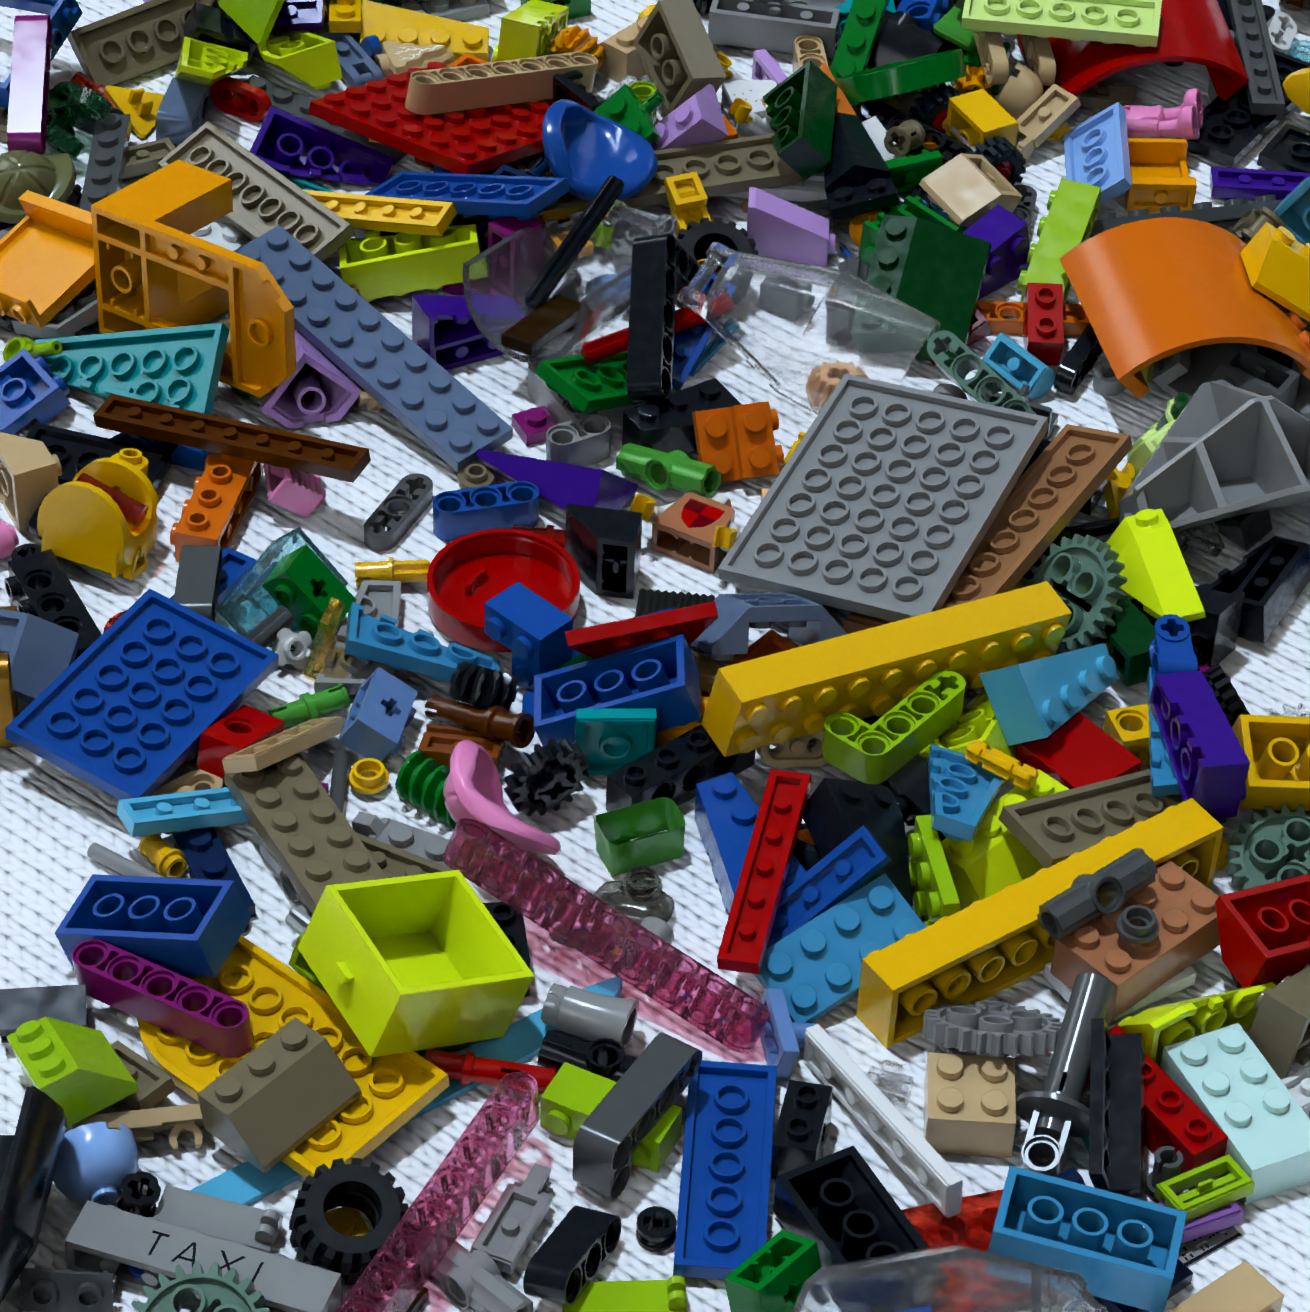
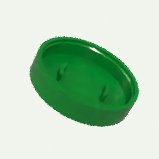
M955 49L859 71L836 78L835 82L843 91L849 103L856 104L876 99L886 102L899 98L898 94L910 91L911 95L920 94L924 89L931 91L930 86L959 79L968 74L962 49Z

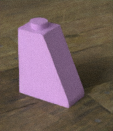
M749 187L747 239L753 238L756 243L754 250H757L759 254L757 263L827 268L828 254L835 253L836 234L829 233V219L763 190Z
M295 329L296 372L262 397L260 409L289 429L305 427L304 424L325 421L326 423L339 421L362 391L344 371Z

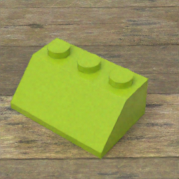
M45 1016L39 1020H30L23 1023L16 1029V1032L6 1036L29 1084L46 1093L63 1108L67 1119L66 1128L140 1090L100 1030Z

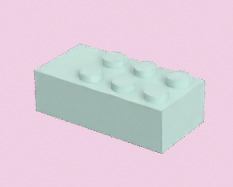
M1239 1022L1163 1048L1160 1068L1228 1137L1225 1155L1230 1154L1255 1182L1253 1194L1241 1198L1244 1205L1310 1183V1119Z

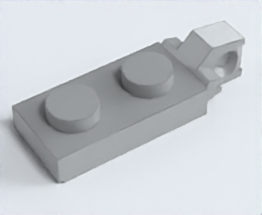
M359 811L352 821V828L357 833L454 870L465 856V845L402 822L391 820L390 818L383 817L380 820L377 815Z
M535 1163L523 1184L516 1181L514 1184L508 1183L470 1249L471 1253L477 1249L482 1250L494 1260L500 1271L510 1275L513 1273L549 1210V1205L552 1201V1195L548 1194L551 1187L550 1168Z

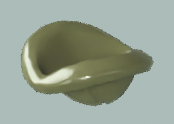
M12 150L0 154V222L18 224L27 215L18 200L27 190L66 203L72 194L76 180V167L71 156L68 153L38 154L33 151L27 152L26 150Z

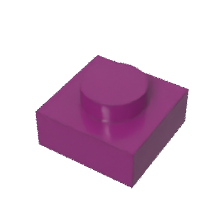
M545 405L512 414L511 426L526 446L546 441L547 430L558 424Z

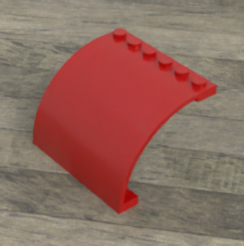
M1162 0L1157 47H1136L1130 44L1119 43L1104 44L1102 42L1086 40L1071 41L1065 38L1049 37L1056 62L1054 84L1076 97L1092 85L1115 73L1158 62H1190L1205 65L1216 94L1224 101L1249 81L1217 0ZM1017 34L1018 39H1019V42H1020V45H1021V48H1022V51H1023V54H1024V57H1025V60H1026V63H1027V59H1026L1025 52H1024V49H1023V45H1022V42H1021L1020 34ZM1043 86V88H1044V93H1045L1051 86Z

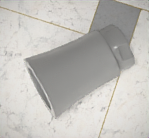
M553 983L543 1005L541 1020L545 1024L555 1026L557 1031L588 1042L602 1038L613 1039L619 1042L625 1051L636 1024L639 1001L603 995L572 985L568 988Z

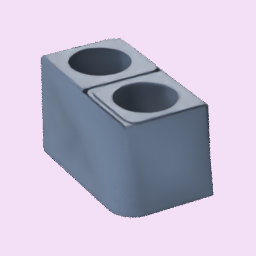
M172 78L157 111L156 140L169 138L174 146H178L204 124L208 114L209 87L207 85Z

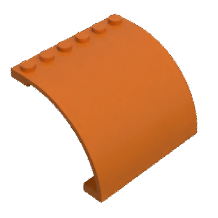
M1179 217L1151 218L1122 224L1101 232L1074 247L1060 258L1061 264L1117 380L1136 397L1141 398L1150 390L1141 372L1142 369L1172 354L1199 346L1219 343L1254 344L1282 352L1292 357L1301 373L1310 380V333L1304 330L1307 326L1306 322L1299 315L1251 286L1240 252L1247 244L1236 235L1211 223Z

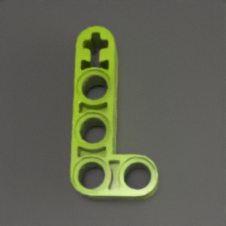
M945 670L935 673L872 725L847 712L832 713L825 719L823 758L828 763L862 783L876 785L886 781L961 718L966 685L964 677L954 671Z

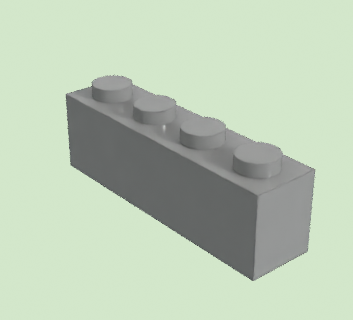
M712 0L709 10L708 36L712 43L723 46L746 47L754 50L766 49L768 51L793 54L794 40L797 37L813 35L822 40L826 58L833 59L835 44L839 34L840 9L783 1Z

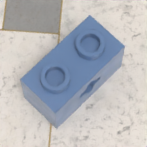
M378 667L359 687L338 741L365 758H375L382 761L388 754L396 755L406 739V735L402 734L403 729L410 724L416 713V709L412 706L418 691Z

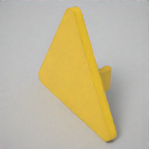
M111 85L105 87L104 92L114 106L122 111L124 115L130 114L132 130L138 138L145 139L156 126L157 111L164 95L145 92L144 88L134 90Z

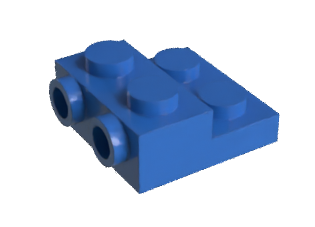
M25 348L0 366V432L12 435L35 418L40 424H45L71 404L65 396L70 390L58 375L51 378L49 375L53 371L40 355L34 359Z

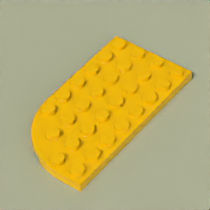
M242 935L216 978L184 976L237 999L247 1006L254 1036V1046L251 1051L296 1017L326 1038L360 1087L362 1095L281 1160L304 1178L308 1175L314 1176L316 1168L322 1164H325L330 1169L335 1159L343 1158L344 1164H351L352 1158L363 1160L450 1086L449 1077L446 1072L414 1051L370 1058L327 992ZM137 1018L141 1041L152 1064L170 1075L175 1086L198 1102L197 1094L246 1056L243 1055L238 1058L221 1056Z

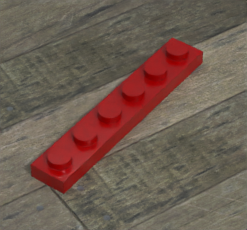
M770 770L717 955L718 969L760 974L812 786L811 774Z

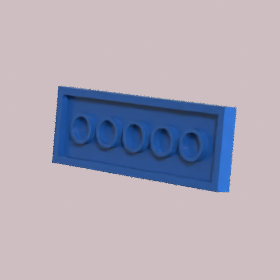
M402 171L365 195L453 202L457 214H461L463 218L477 215H488L490 219L514 216L517 217V220L523 221L535 218L538 215L537 212L545 207L556 204L558 198L569 192L567 178Z
M702 1060L695 1077L688 1085L673 1276L724 1280L727 1275L766 1243L777 1066Z

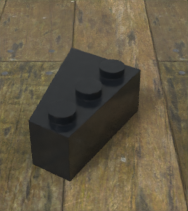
M1274 536L1243 556V563L1230 571L1225 568L1218 573V579L1211 583V585H1215L1217 591L1230 594L1235 590L1245 592L1237 637L1263 644L1267 641L1310 582V544Z
M1205 583L1201 587L1195 586L1205 610L1206 618L1190 621L1188 624L1198 665L1203 666L1208 662L1211 668L1219 664L1235 650L1245 592L1238 590L1233 591L1231 594L1221 592L1215 589V585ZM1135 598L1131 599L1130 601L1155 626L1157 619L1143 610L1141 602Z

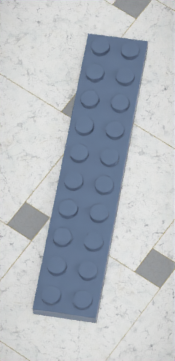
M280 225L234 250L236 253L265 263L294 306L295 329L456 472L480 459L476 456L478 449L493 451L512 439L513 428Z

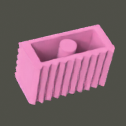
M263 463V473H265L264 477L266 478L265 487H267L266 492H268L269 502L304 518H307L314 509H318L322 505L326 496V490L322 488L320 475Z

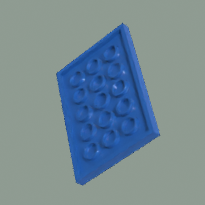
M149 589L5 727L6 739L119 800L151 796L199 747L201 732L235 711L278 667L279 655Z

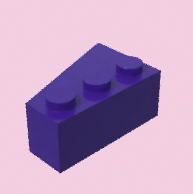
M412 295V341L445 370L515 352L501 346V334L524 318L509 297Z

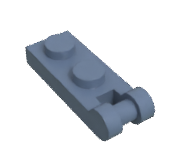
M325 32L318 34L335 41L342 77L347 82L348 87H359L365 85L367 81L384 79L379 66L349 33Z

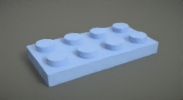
M1119 102L1063 134L1067 180L1101 187L1100 205L1114 197L1122 196L1132 187L1126 111Z

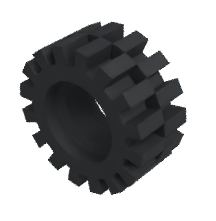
M1216 664L1203 672L1231 727H1233L1240 714L1250 715L1220 664Z

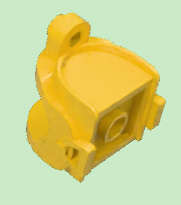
M125 448L110 458L96 459L82 468L72 482L57 486L45 496L39 507L37 517V532L42 537L41 552L51 549L55 556L111 573V578L114 579L123 573V578L134 580L148 567L147 554L153 549L156 541V510L159 500L151 481L147 477L149 461L146 457L142 456V452L134 448Z

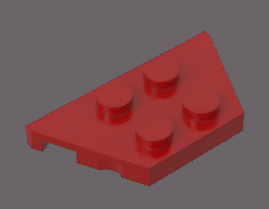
M715 601L565 631L569 649L592 658H599L684 634L688 645H690L718 618Z

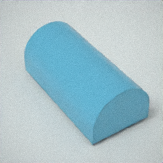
M1002 332L999 333L982 358L993 371L1019 391L1023 384L1029 385L1028 397L1033 400L1045 396L1054 384L1056 376L1054 370Z

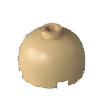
M1019 62L1014 66L1019 70L1018 74L1014 76L1010 73L1006 84L1003 85L995 99L1016 120L1044 93L1043 83L1039 76Z

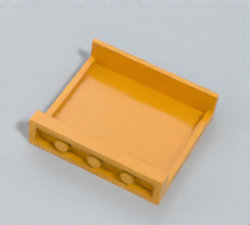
M27 190L18 198L27 215L0 240V315H8L17 319L22 324L28 323L42 329L96 278L91 212Z

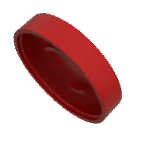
M488 529L473 532L447 544L431 561L427 573L428 611L433 622L444 634L463 645L483 651L512 652L498 641L491 639L484 632V603L516 582H519L572 617L574 622L580 605L579 569L573 557L562 546L542 535L518 529Z

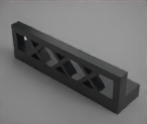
M1105 1018L1091 1019L1089 1177L1095 1188L1132 1198L1144 1197L1145 1040L1142 1033L1111 1035Z

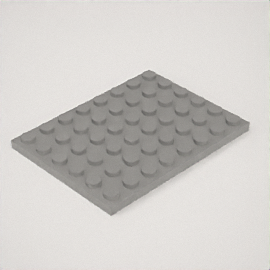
M845 373L717 568L719 579L774 593H793L815 603L893 622L940 610L1049 429L1048 417Z

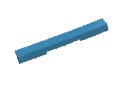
M733 319L704 348L690 372V376L694 377L740 330L739 325L736 327L732 325Z

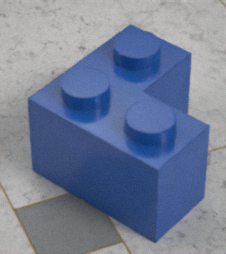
M516 582L484 603V632L491 639L498 641L512 651V675L518 680L517 685L520 688L534 691L535 675L552 671L572 659L573 650L568 648L565 631L573 630V618L521 583Z

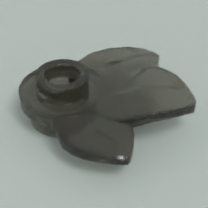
M646 866L632 868L623 880L604 883L594 893L591 901L593 908L612 911L613 922L639 926L644 918L650 916L669 922L675 908L672 897L662 891L663 884L657 872Z

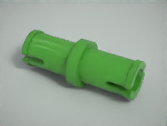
M339 683L337 686L312 695L309 692L300 694L298 700L268 709V714L285 721L283 729L285 730L310 719L319 718L342 708L350 707V699L346 688L343 687L342 683Z

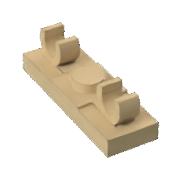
M199 1103L93 1114L72 1125V1129L81 1125L106 1121L108 1129L120 1130L119 1123H121L133 1132L135 1142L153 1140L154 1133H162L163 1130L172 1129L169 1134V1145L172 1151H178L177 1138L183 1132H189L194 1136L196 1149L201 1148L203 1143L202 1131L198 1127L204 1126Z

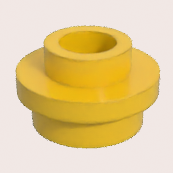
M375 758L358 760L349 773L351 788L361 794L371 795L379 793L389 783L387 769L381 761Z

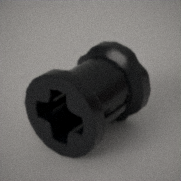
M143 1171L128 1174L120 1185L122 1199L118 1202L117 1207L127 1212H130L131 1207H133V1214L154 1217L157 1209L155 1203L159 1200L161 1194V1187L158 1184L157 1178ZM144 1185H147L146 1195L143 1194Z

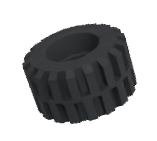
M708 217L701 218L699 224L692 221L687 225V229L682 228L678 233V242L697 263L701 281L707 271L710 270L702 267L697 262L698 260L714 259L728 268L727 271L710 272L739 287L733 298L735 305L739 306L751 290L758 266L759 254L757 250H754L756 246L753 238L747 239L748 232L744 228L738 230L736 228L737 223L729 221L728 224L723 223V218L715 217L714 221H709ZM694 294L681 295L684 298L683 303L688 305Z
M343 1158L335 1159L330 1169L325 1164H322L316 1168L314 1176L308 1175L303 1181L301 1190L298 1191L289 1222V1230H292L290 1235L292 1248L299 1247L296 1255L298 1260L303 1263L309 1261L313 1266H324L331 1271L341 1273V1278L345 1279V1285H355L358 1276H361L364 1282L372 1280L376 1270L382 1274L389 1267L391 1259H395L408 1225L406 1220L409 1214V1207L407 1203H403L406 1194L402 1186L394 1188L393 1185L396 1178L390 1172L383 1176L379 1173L380 1165L371 1162L370 1167L362 1166V1159L352 1158L351 1164H344ZM340 1206L355 1208L366 1215L372 1224L373 1230L361 1236L343 1235L329 1225L324 1213Z

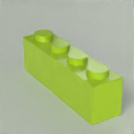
M1061 178L1057 191L1051 190L1047 202L1049 213L1047 217H1041L1037 229L1039 240L1037 244H1031L1028 252L1027 263H1030L1028 270H1022L1018 279L1017 290L1022 291V302H1024L1027 283L1063 284V303L1066 304L1072 284L1061 264L1060 258L1074 247L1089 239L1100 209L1101 187Z

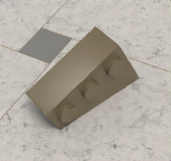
M1310 963L1305 965L1295 975L1286 976L1275 987L1264 989L1254 1005V1010L1257 1011L1248 1036L1280 1079L1288 1076L1290 1068L1295 1062L1304 1066L1310 1060V1053L1308 1052L1310 1049Z

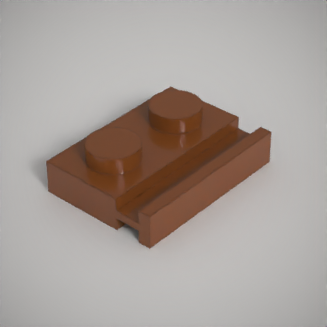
M427 724L426 732H424L418 751L425 753L426 759L433 758L437 760L438 767L445 765L450 768V757L454 747L462 740H471L484 747L498 770L502 752L505 748V740L490 741L482 735V732L468 728Z

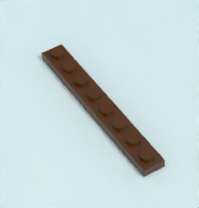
M111 394L93 415L96 427L352 483L371 461L368 448Z

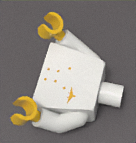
M720 52L716 53L726 75V79L722 83L721 109L724 116H726L738 132V138L775 133L770 128L769 123L772 121V118L767 115L766 108L768 105L763 101V96L776 87L777 83L773 80L744 79L735 70H728L732 62L726 55Z

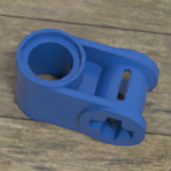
M1172 614L1159 617L1154 626L1155 639L1149 646L1152 684L1154 683L1155 674L1198 671L1197 657L1193 650L1188 622L1184 618Z

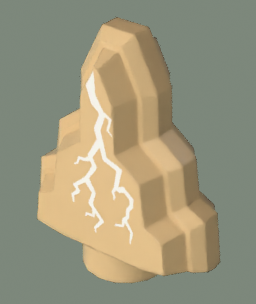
M386 41L381 44L382 53L375 55V63L381 69L384 79L390 74L407 72L410 68H427L429 62H440L445 65L454 62L452 51L447 49L445 45L438 44L418 46L413 43L397 44L394 41Z

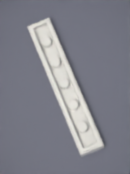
M819 1024L806 1028L804 1062L825 1085L833 1086L832 1093L944 1216L950 1218L961 1213L963 1179Z

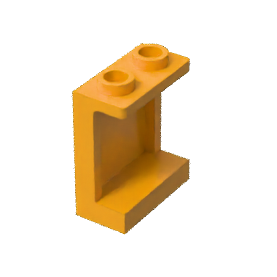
M1128 138L1132 187L1123 194L1126 211L1148 209V212H1160L1161 207L1180 205V211L1192 210L1197 183L1195 177H1189L1186 162L1187 140Z

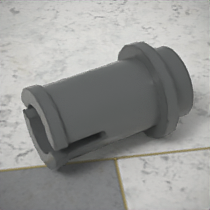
M1162 1146L1155 1152L1153 1172L1148 1175L1146 1180V1187L1154 1199H1157L1154 1196L1156 1184L1173 1178L1180 1173L1183 1155L1179 1150L1176 1152L1175 1160L1173 1161L1175 1151L1173 1146Z

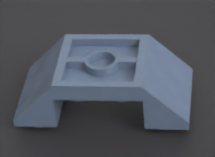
M793 593L719 594L713 600L716 604L718 618L690 645L695 647V652L710 654V659L730 661L734 659V654H748L749 627L766 629L771 628V622H783L784 626L789 627L788 638L802 643V646L846 635L847 632L822 605Z
M0 609V653H9L14 695L25 704H30L74 662L82 636L77 632L29 613Z

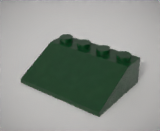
M884 214L852 330L859 353L933 361L927 353V343L933 334L942 330L952 332L967 345L991 250V243L919 217ZM949 350L945 352L952 361L957 357L954 352Z

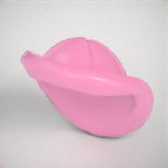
M471 740L458 742L450 757V773L444 784L443 796L446 809L460 828L480 840L505 843L519 850L559 855L561 853V844L555 837L515 817L508 810L503 802L502 783L496 765L484 747Z

